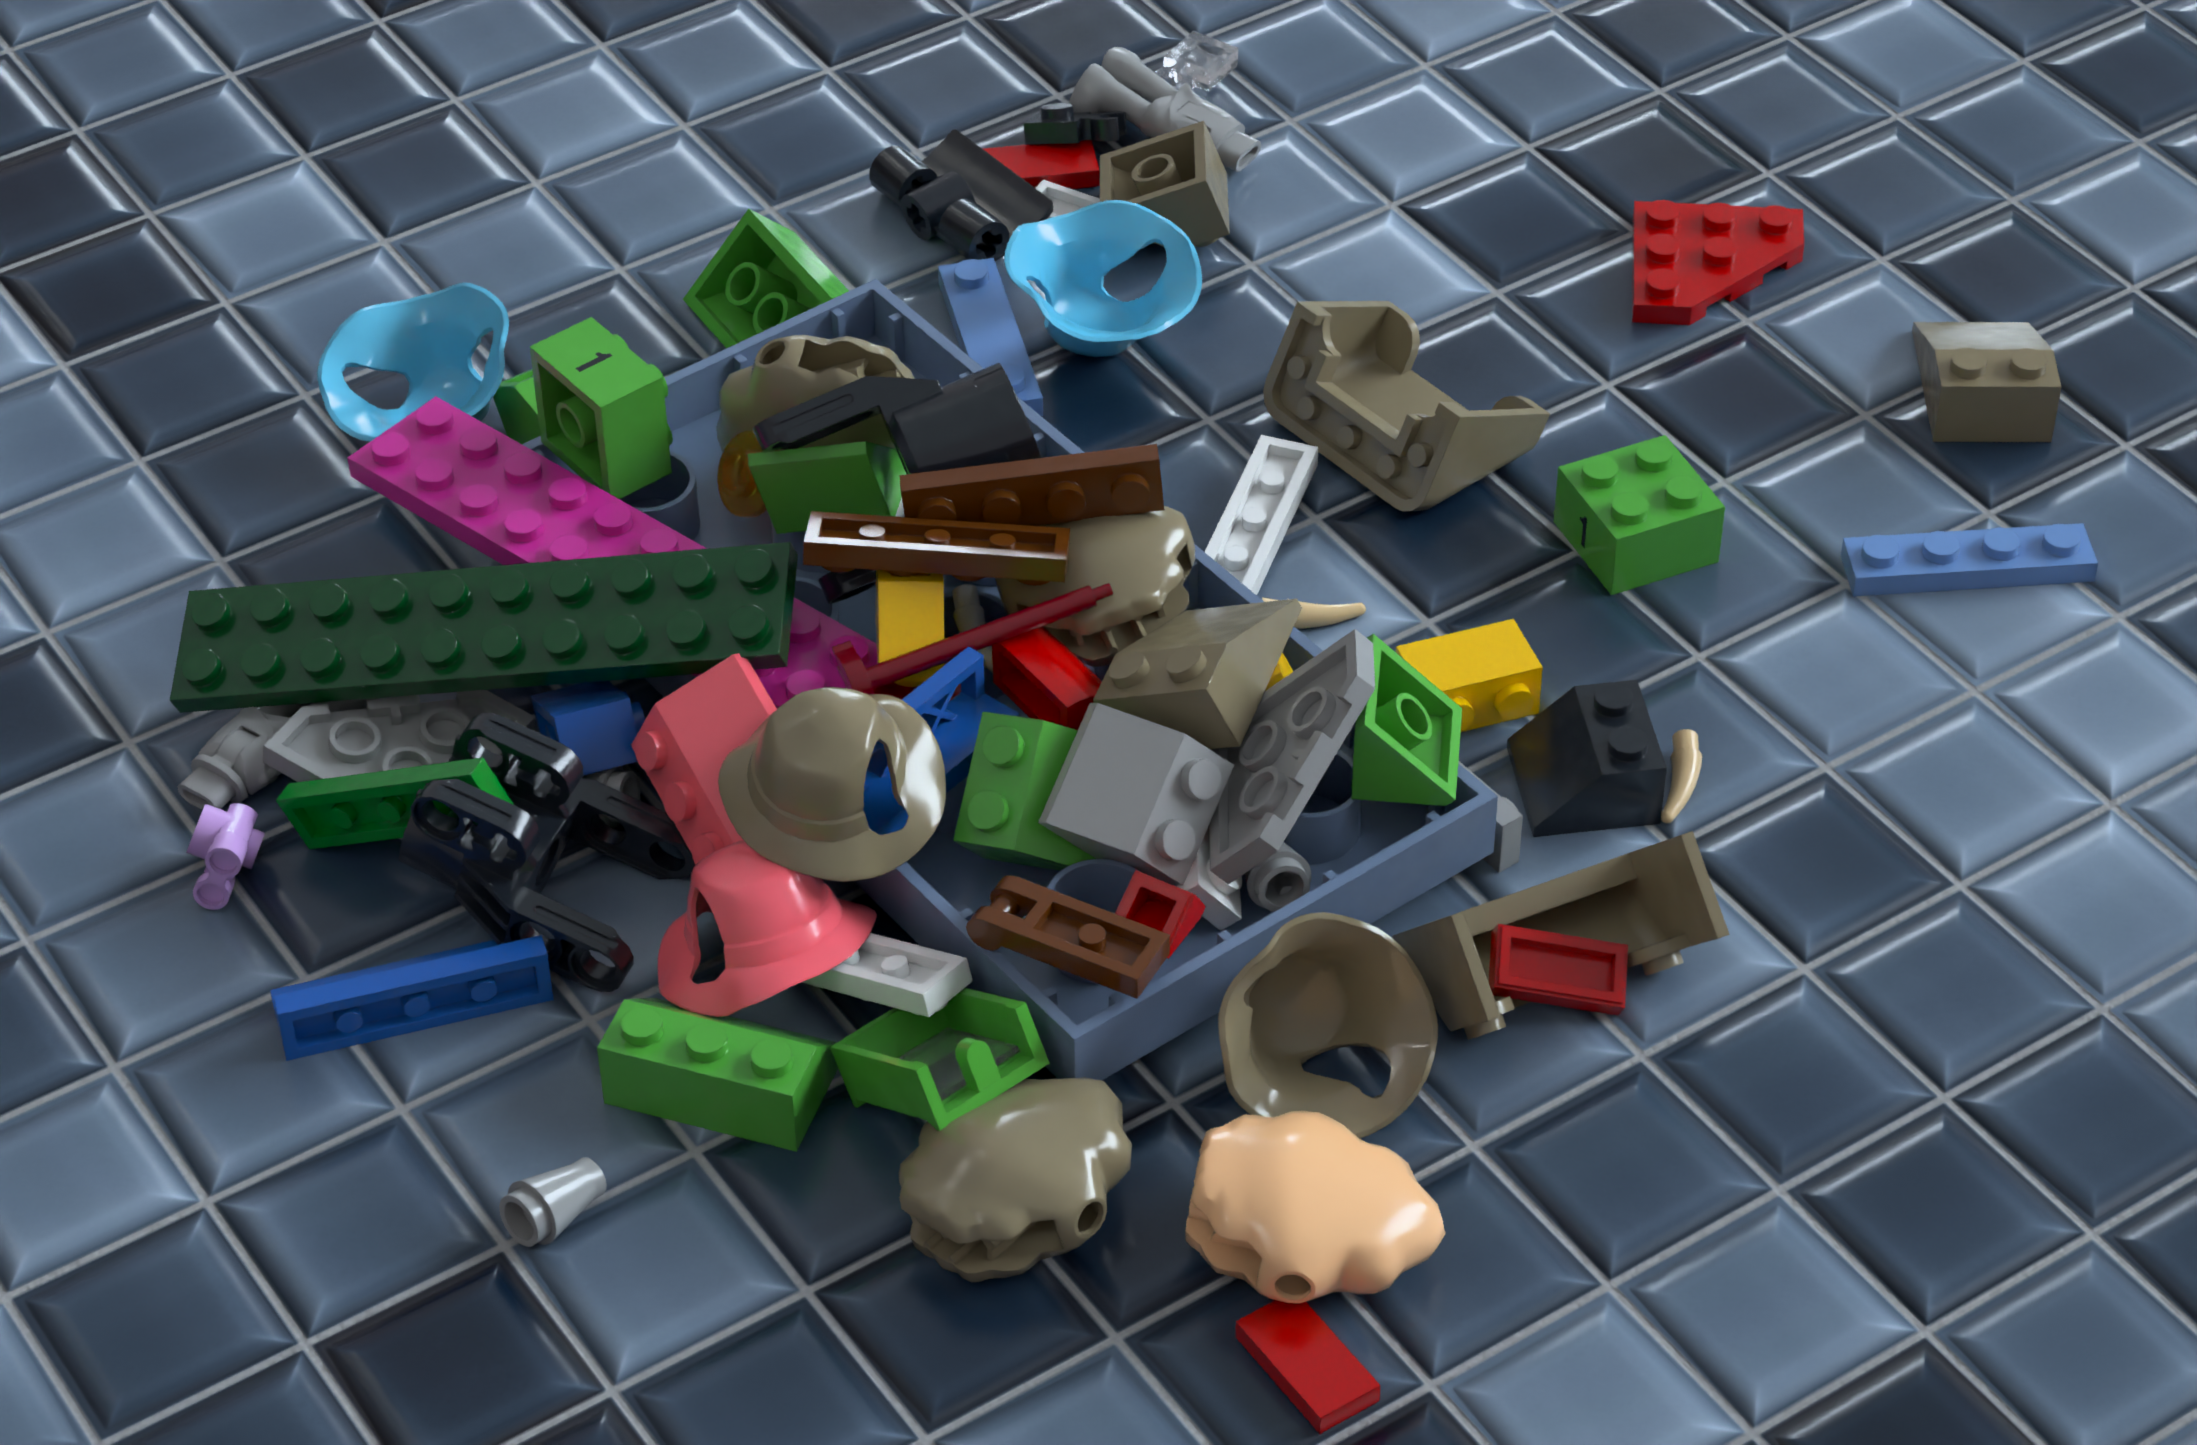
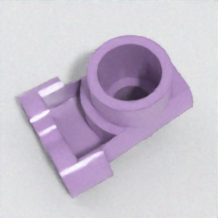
M205 804L186 853L205 859L206 868L196 881L193 897L200 906L206 909H220L228 903L235 885V875L239 873L242 866L252 869L265 832L253 828L258 814L254 809L245 804H230L228 811Z

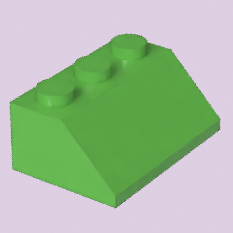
M748 209L683 300L727 349L838 297L849 290L794 231Z
M658 998L624 999L597 1047L604 1104L797 1152L838 1070L830 1046L837 1042L732 1016L715 1017L697 1014L680 1008L670 1001Z

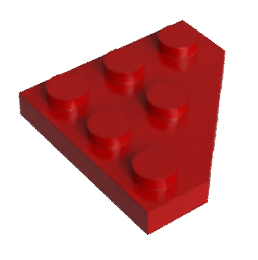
M1656 200L1653 202L1634 201L1632 322L1691 325L1706 316L1707 307L1722 298L1731 302L1763 283V275L1780 266L1787 270L1802 262L1804 251L1803 209L1786 208L1778 205L1752 207L1732 206L1726 203H1674L1668 200Z

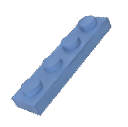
M2083 523L1843 538L1841 559L1853 597L2095 582L2098 561Z

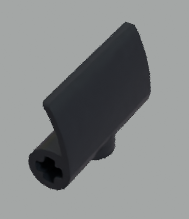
M956 129L952 130L929 156L922 161L902 146L894 145L884 149L877 155L869 171L871 185L902 208L907 224L919 238L929 240L937 235L966 259L981 260L994 258L997 261L1005 255L1007 243L1019 225L1046 220L1053 212L1052 200Z

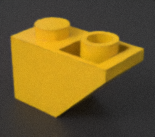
M876 570L875 624L878 663L944 639L943 574L919 573L915 576L900 577L884 570ZM945 663L894 683L906 687L919 686L941 669Z

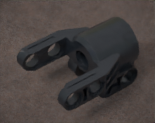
M1000 363L991 365L942 387L938 380L865 376L761 421L753 428L762 452L767 453L779 449L801 448L881 414L906 474L1042 458L1022 406ZM854 569L848 572H829L819 578L818 582L827 603L833 604L876 587V570Z
M489 712L474 716L461 735L458 734L455 738L452 756L448 762L483 757L513 804L459 779L432 780L422 790H418L416 798L410 807L411 816L401 842L399 861L456 889L454 897L498 945L542 935L535 931L529 922L539 924L547 929L555 938L549 939L542 935L551 971L599 992H612L618 989L634 965V956L629 946L621 939L613 927L541 895L542 890L570 839L659 880L682 879L691 874L695 863L689 848L675 823L668 817L666 812L596 780L581 779L583 777V766L579 757L562 743L498 714ZM477 737L486 738L494 743L503 755L492 753L479 743ZM432 800L442 802L450 807L457 814L458 818L441 813L435 807ZM599 814H604L618 820L625 831L611 828L603 822ZM658 842L672 844L679 849L684 859L668 854L659 846ZM589 950L603 954L613 962L615 967L606 966L597 961Z

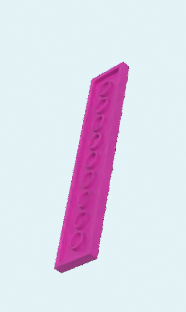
M436 396L347 457L352 478L502 565L707 549ZM794 598L787 667L757 669L755 672L778 709L792 697L804 691L826 687L845 688L844 681L837 670L838 663L831 647L850 640L865 668L878 664L877 644ZM692 674V675L695 676V677H698V676L701 675V674Z

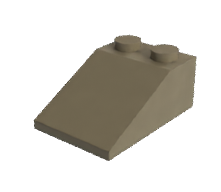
M1913 322L1912 334L1933 442H2052L2062 387L2053 349L2029 322Z
M1296 598L1185 611L1116 653L1093 701L1094 703H1100L1185 733L1208 749L1239 747L1302 607Z

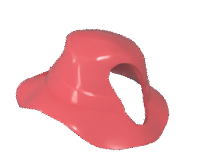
M745 841L733 843L701 859L693 868L690 890L687 897V911L672 922L661 940L657 964L659 991L672 1004L687 1011L715 1017L729 1016L743 1008L762 1002L791 986L829 971L850 958L870 935L877 918L876 911L862 904L837 898L822 879L780 866L761 856ZM710 912L714 915L722 941L724 942L725 969L716 980L696 984L692 979L701 960L697 917L702 913Z

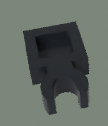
M1071 103L1043 105L1040 107L1041 112L1024 122L1025 145L1079 143L1082 140L1117 141L1119 140V135L1127 134L1126 112H1104L1098 114L1074 112L1073 104Z

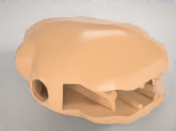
M1291 1111L1277 1117L1245 1114L1224 1126L1210 1129L1205 1133L1200 1148V1157L1190 1199L1189 1215L1186 1221V1242L1203 1256L1215 1272L1243 1279L1265 1297L1285 1303H1302L1333 1292L1355 1294L1378 1293L1389 1288L1401 1273L1428 1260L1445 1235L1438 1204L1416 1181L1409 1164L1394 1151L1359 1139L1344 1125L1324 1114L1308 1111Z

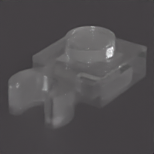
M1192 31L1164 56V67L1156 70L1155 73L1177 90L1187 82L1192 91L1194 88H1201L1209 92L1238 66V47Z

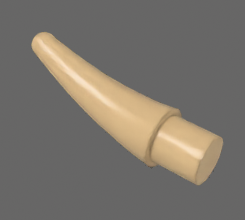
M1262 597V600L1264 602L1278 601L1275 599ZM1299 601L1302 609L1294 627L1296 629H1305L1340 623L1363 615L1366 607L1360 602L1327 605Z
M1679 730L1672 736L1673 753L1670 757L1672 781L1668 799L1661 814V820L1666 824L1671 823L1684 808L1699 778L1703 756L1699 751L1698 734L1693 730Z

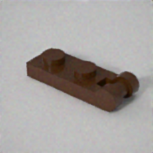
M1012 875L1004 876L990 894L991 904L989 906H981L966 926L971 940L983 949L994 951L1002 946L1138 999L1170 954L1169 934Z

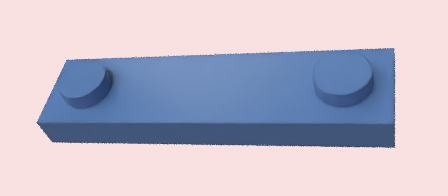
M994 258L981 260L967 259L959 263L938 266L939 286L960 349L982 368L1000 363L1017 397L1040 416H1043V396Z

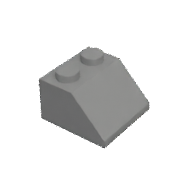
M1090 703L1038 823L1096 859L1119 861L1171 885H1183L1234 765L1185 733L1100 703Z

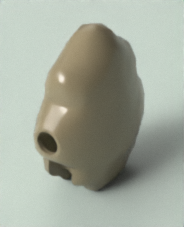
M791 335L777 338L765 344L758 351L752 366L729 374L719 392L721 414L716 426L717 439L723 453L749 468L748 454L762 452L753 431L754 426L761 421L865 376L914 379L911 370L900 362L898 356L891 349L849 336L825 339L808 335ZM881 414L801 447L807 448L867 441L895 449Z
M1164 506L1165 510L1121 516H1102L1079 521L1040 525L1070 528L1069 556L1065 583L1049 582L1044 585L1034 586L1023 584L1016 579L995 578L996 586L1007 615L1088 585L1093 589L1109 583L1113 595L1096 601V607L1043 627L1047 628L1080 661L1087 665L1099 667L1111 664L1116 653L1177 617L1189 605L1190 597L1183 584L1195 562V545L1183 513Z
M1086 1077L1048 1080L1024 1079L996 1098L953 1120L941 1131H937L927 1121L920 1132L919 1146L900 1164L899 1183L901 1185L900 1204L901 1209L907 1212L912 1219L910 1235L914 1246L924 1255L935 1259L943 1269L958 1273L967 1281L980 1282L987 1279L1006 1278L1023 1274L1042 1259L1067 1253L1082 1245L1101 1228L1105 1220L1107 1193L1130 1170L1132 1143L1123 1131L1121 1101L1102 1080Z

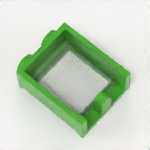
M969 988L961 990L948 1001L943 1009L935 1012L930 1017L893 1008L830 1046L854 1107L858 1108L867 1102L875 1106L927 1120L937 1131H941L953 1120L996 1098L1050 1064L1026 1002Z

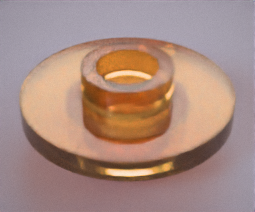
M754 431L740 432L729 441L721 455L717 474L718 490L724 506L732 514L747 518L757 517L767 510L748 465V454L762 452Z

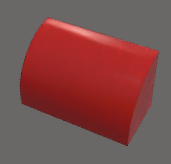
M1045 627L1037 628L992 645L993 683L1029 718L1045 720L1075 730L1079 729L1090 703H1094L1093 699L1102 683L1082 661Z

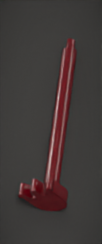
M1109 583L1093 589L1088 585L865 668L850 640L831 648L837 660V670L844 681L845 688L857 690L868 695L875 694L874 689L951 661L968 646L978 651L1097 606L1096 601L1112 596L1113 591Z

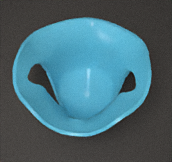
M1106 200L1043 221L1019 225L1011 235L1004 255L1005 268L1009 277L1019 288L1034 299L1045 317V328L1053 340L1064 349L1085 356H1113L1126 350L1138 339L1162 332L1180 321L1193 309L1202 288L1200 261L1194 245L1184 231L1154 211L1142 205L1123 200ZM1154 242L1164 246L1167 258L1166 266L1157 283L1148 293L1129 302L1120 301L1108 294L1103 287L1104 276L1110 270L1130 259L1140 249ZM1027 280L1035 281L1037 287L1045 294L1046 300L1033 289Z
M462 282L434 293L396 302L376 304L356 311L334 332L321 356L318 366L317 380L319 390L331 419L341 430L350 436L370 442L436 396L477 420L482 421L489 412L491 399L499 388L504 375V348L509 330V316L505 306L487 289L472 283ZM490 331H493L490 354L482 379L473 368L471 357L480 345L481 338ZM346 367H367L377 371L403 374L409 382L408 395L398 409L386 410L377 408L348 387L343 377V371Z

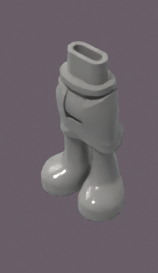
M1123 47L1109 49L1104 55L1101 66L1096 63L1091 64L1076 84L1069 103L1073 104L1074 112H1091V114L1126 112V120L1141 129L1144 135L1152 138L1204 121L1223 165L1236 172H1240L1257 157L1261 148L1259 140L1245 134V126L1218 106L1200 98L1191 90L1187 82L1177 90L1144 65L1135 53Z
M370 699L243 708L233 719L221 727L199 751V754L191 762L193 772L178 785V791L187 802L203 810L205 804L221 809L229 801L241 803L248 798V794L253 795L273 783L281 774V772L263 763V745L302 706H307L308 704H310L309 706L328 704L330 712L367 708V700Z

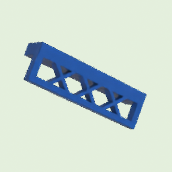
M969 646L902 699L927 722L939 744L945 768L946 793L968 776L982 712L1020 717V713L985 694L984 655ZM961 683V692L950 701L956 687ZM877 741L866 771L863 812L869 828L879 835H884L902 829L907 823L908 815L894 798L884 745Z
M542 935L499 945L494 940L270 990L286 1061L554 1000L548 954Z

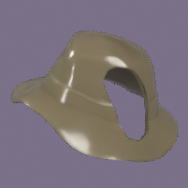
M818 688L801 692L792 697L773 712L744 744L733 749L727 755L720 768L718 778L719 791L727 815L737 833L753 850L766 859L790 870L820 879L841 882L870 879L884 875L912 858L922 849L935 832L944 812L946 802L943 757L939 744L927 722L916 710L897 697L886 694L868 695L847 688ZM877 741L884 745L894 798L908 815L907 823L902 829L884 835H879L869 828L863 812L866 771Z
M1326 912L1301 915L1281 926L1268 945L1248 962L1233 979L1221 1002L1218 1016L1219 1040L1226 1084L1229 1092L1240 1107L1250 1115L1277 1117L1291 1111L1318 1112L1341 1123L1359 1139L1371 1135L1393 1122L1414 1101L1430 1073L1438 1040V1022L1431 994L1419 969L1405 949L1391 936L1375 926L1358 919ZM1361 1046L1372 1047L1385 1054L1390 1062L1391 1072L1385 1091L1378 1096L1370 1097L1349 1082L1305 1072L1302 1065L1308 1059L1332 1049Z

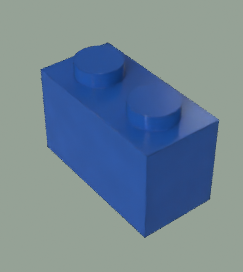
M610 681L584 682L531 696L539 733L570 748L582 763L583 776L638 762L631 744L645 721L643 710L639 702L631 703L626 691L622 692Z

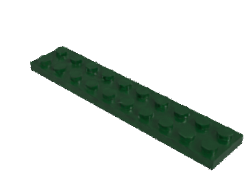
M791 542L189 591L170 701L180 713L703 674L726 658L740 653L741 657L749 660L754 670L787 667L798 554Z

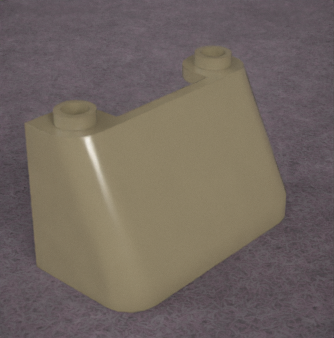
M1297 301L1265 381L1263 394L1267 411L1277 422L1308 445L1317 446L1319 453L1394 508L1403 512L1428 510L1526 454L1539 441L1550 413L1530 399L1523 396H1508L1497 401L1492 410L1469 411L1411 370L1420 346L1419 330L1415 321L1390 301Z

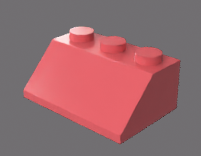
M740 653L731 655L656 702L631 744L639 765L645 770L664 804L668 817L675 823L689 848L695 865L701 859L721 848L744 841L730 821L722 802L718 784L720 768L727 755L733 749L744 744L758 727L777 710L748 659L741 657Z

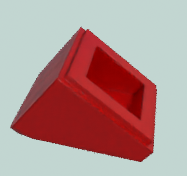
M1135 870L1115 914L1169 934L1170 954L1167 957L1169 959L1200 920L1206 906L1196 894Z

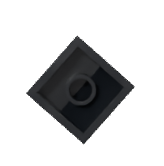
M1637 680L1574 686L1507 739V751L1533 837L1661 823L1667 767Z

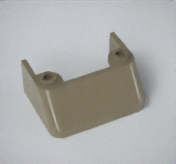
M1691 831L1392 935V938L1405 949L1416 964L1431 994L1435 1010L1448 1029L1454 1031L1464 1028L1469 1040L1506 1027L1502 1014L1530 1003V1001L1512 999L1511 996L1499 997L1492 994L1489 985L1491 934L1497 924L1627 944V968L1642 964L1646 976L1684 963L1680 950L1730 934L1694 833Z

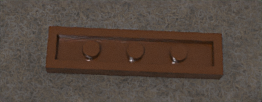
M1157 444L899 475L904 516L910 518L1040 526L1094 517L1121 516L1165 510Z
M811 511L803 542V565L821 566L831 572H848L854 569L884 570L900 577L929 573L952 575L954 578L963 581H977L989 577L1016 579L1023 584L1034 586L1044 585L1049 582L1065 583L1069 556L1070 528Z

